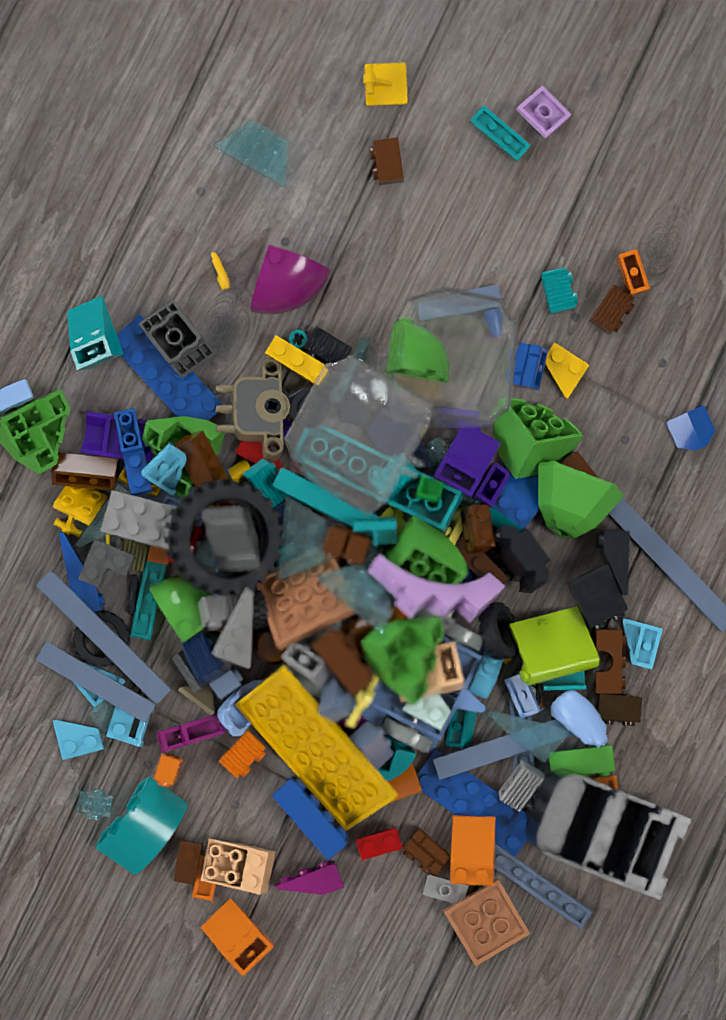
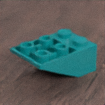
M99 296L67 311L70 351L77 370L92 369L124 355L103 296Z

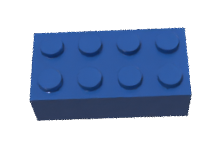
M292 776L273 793L272 797L326 859L330 860L348 844V833L341 825L337 827L333 823L334 817L327 809L323 811L319 807L320 801L313 793L309 795L304 790L306 785L299 777L295 779Z

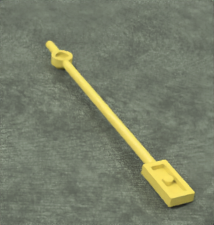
M468 506L457 509L446 533H443L454 545L463 530L460 512ZM375 671L372 674L374 681L354 696L356 706L346 722V725L354 728L363 709L370 704L375 692L373 690L379 681Z

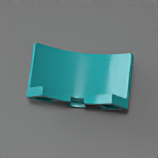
M150 776L137 785L136 790L125 806L128 808L127 812L122 818L118 816L101 833L95 847L133 875L141 872L161 851L176 830L188 808L186 801L166 787L158 785L157 781Z

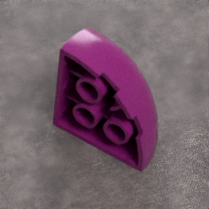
M269 245L254 289L251 311L260 314H278L300 308L319 293L328 279L330 270L307 257Z

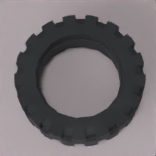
M500 602L490 604L478 617L481 639L484 640L485 648L489 650L488 653L495 660L507 659L516 656V653L519 652L509 624L515 623V617L513 613H510L509 607H505V604ZM497 624H498L499 629H500L501 637H500V634H499V631H498Z
M96 611L95 613L104 622H108L116 628L119 637L129 646L131 637L125 621L114 613ZM79 627L75 628L73 637L74 648L82 660L96 667H107L115 664L108 656L100 657L92 654L85 645V633Z

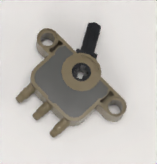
M272 357L267 358L262 364L260 377H242L234 385L215 387L216 392L232 393V405L216 406V412L232 413V425H217L216 432L233 433L240 441L262 442L263 457L268 461H277L283 450V425L289 415L291 403L301 390L306 388L316 390L315 385L308 382L290 393H287L286 390L282 391L281 364ZM272 367L276 372L270 373L266 368ZM274 446L278 451L275 453L270 452L268 447Z

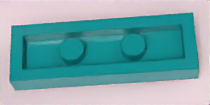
M485 105L470 120L471 124L516 162L531 147V144Z

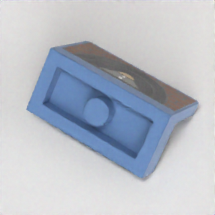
M520 673L504 680L521 719L540 712L547 707L538 684L528 686L526 683H523Z

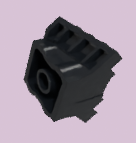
M503 525L493 533L495 547L490 550H495L494 561H498L510 576V581L520 582L519 592L531 594L548 582L549 570L545 565L551 559L526 527L518 531L516 527Z

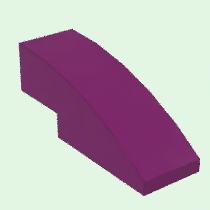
M217 714L156 732L161 753L225 734L226 730L219 721Z

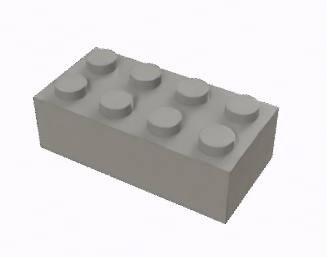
M112 490L101 532L169 551L168 544L164 543V537H168V529L165 528L166 522L171 520L172 515L169 514L171 509L176 507ZM195 517V519H194V521H193V523H192L191 529H190L189 540H190L191 535H192L193 526H194V524H195L196 517Z

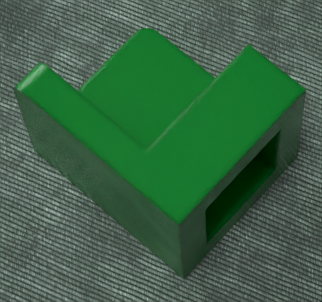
M421 476L416 497L419 500L439 504L444 483Z

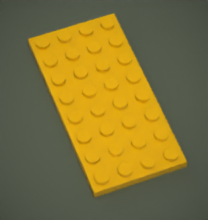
M285 665L235 704L238 710L345 831L398 796L391 785L381 776L337 724L318 714L319 704Z

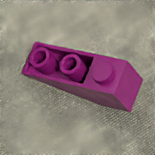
M330 860L319 863V868L310 870L309 867L298 871L299 875L293 878L287 875L278 879L279 883L275 887L278 890L325 895L344 888V884L335 861L330 863Z

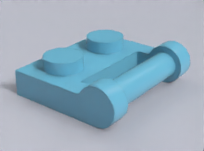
M115 706L106 737L143 747V738L149 719L146 723L140 721L135 738L130 737L129 734L134 717Z

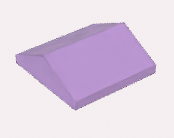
M543 86L516 108L545 139L552 135L572 115Z

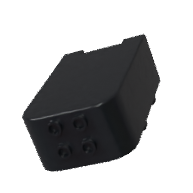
M557 769L547 774L541 786H537L535 789L534 804L526 812L525 834L528 842L550 858L662 900V893L668 880L663 877L664 871L677 838L684 839L692 819L567 769Z

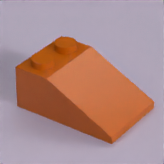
M453 815L450 884L493 886L495 880L496 817Z

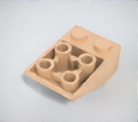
M455 642L437 645L435 655H438L434 670L429 671L427 677L429 687L427 693L422 698L464 689V681ZM400 696L401 702H406V700Z
M209 838L201 881L251 893L265 894L268 892L276 851Z

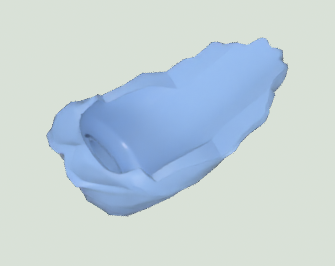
M267 678L252 680L248 684L243 685L232 693L219 707L217 712L218 719L232 736L243 735L251 724L235 704Z
M567 690L553 701L550 706L551 715L560 721L567 730L573 732L584 744L595 745L598 748L605 746V743L608 742L606 724L594 706L576 690Z

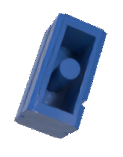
M519 343V347L514 351V368L509 372L510 384L519 388L539 391L548 350L538 345Z

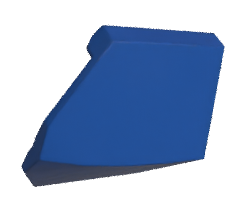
M704 405L666 422L675 445L679 449L696 451L709 444L716 431Z

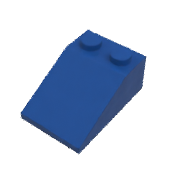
M511 474L492 507L521 528L527 527L539 510L538 475L515 479Z

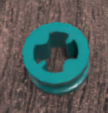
M294 330L289 335V343L298 349H303L308 340L307 335L302 330ZM296 334H299V337L301 335L304 337L301 345H297V342L296 344L292 342Z

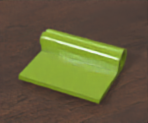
M578 606L509 624L524 662L522 670H520V678L528 686L599 666L598 653Z

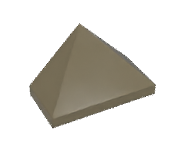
M207 684L195 693L190 685L179 688V692L210 715H214L216 709L213 689L210 684Z

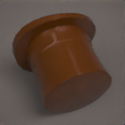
M269 626L261 629L256 635L254 642L256 655L264 663L270 665L285 662L282 655L289 646L280 650L276 646Z

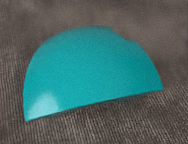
M385 733L384 736L392 744L390 749L394 755L377 771L386 781H390L401 775L411 765L416 752L410 745L396 741L393 736Z

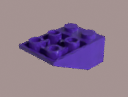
M463 423L433 478L461 491L463 495L471 498L501 443L472 426Z

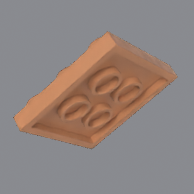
M498 878L494 880L493 886L485 885L443 910L475 966L530 935Z

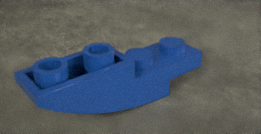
M135 408L114 412L130 493L132 496L153 492L151 481L143 477L141 472L148 463Z

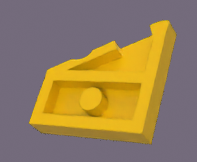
M555 342L548 351L545 366L550 371L555 383H557L566 399L569 398L589 367V364Z

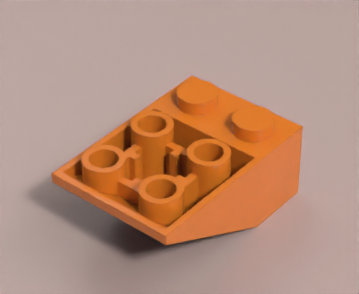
M232 898L223 904L200 927L228 962L242 976L253 968L275 944Z

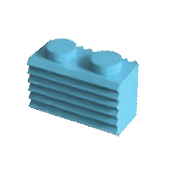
M487 649L482 654L468 689L470 693L484 699L488 698L503 660H495L493 656H490Z

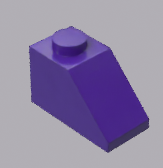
M496 462L489 464L474 491V496L491 508L511 473Z

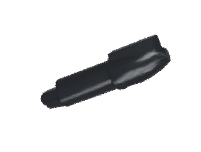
M137 575L132 576L129 584L128 613L130 615H133L136 609L137 593L139 591Z

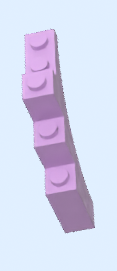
M382 555L375 559L367 571L398 599L395 605L409 618H412L425 606L432 614L442 619L455 609L468 622H472L497 599L505 588V585L490 572L470 583L440 584L430 582L401 570Z

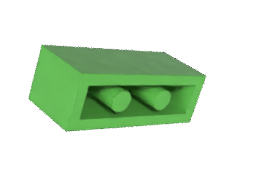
M605 745L600 748L593 746L547 752L550 772L557 769H567L589 778V774L597 773L598 777L609 776L611 771H615L612 745Z

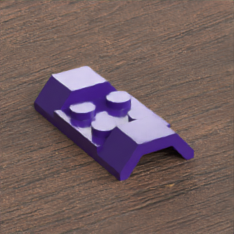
M87 411L86 429L81 453L124 460L114 415ZM138 419L143 438L145 424L149 420ZM143 441L147 463H150L153 460L154 454L149 446L146 447Z

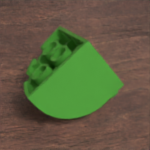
M401 318L400 321L393 323L386 373L448 383L450 362L441 340L428 329L413 324L411 319Z
M505 398L501 400L495 413L494 439L501 443L497 451L515 479L538 475V465L540 462H549L551 460L558 463L562 462L581 441L583 434L566 418L562 420L552 414L554 410L539 403L536 406L527 404L524 399Z
M414 515L397 534V543L391 544L384 556L385 559L401 570L430 582L457 584L467 575L465 560L457 547L438 529ZM377 581V588L392 594Z
M174 576L149 586V589L160 609L182 642L205 628L202 627L198 603L202 597H211L213 594L192 587L189 582H185L180 578L181 576Z

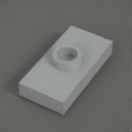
M429 874L427 875L422 895L455 904L466 897L469 885L450 884L449 879Z

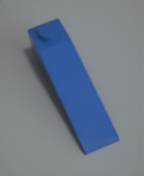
M60 532L59 537L70 588L94 612L102 611V606L105 605L103 593H99L98 587L79 580L84 563L67 534Z

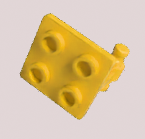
M406 63L364 65L363 84H365L366 106L407 104Z
M65 486L53 503V508L69 515L66 522L56 518L53 525L62 529V532L67 535L72 534L80 538L83 530L75 527V519L91 525L108 496L95 489Z

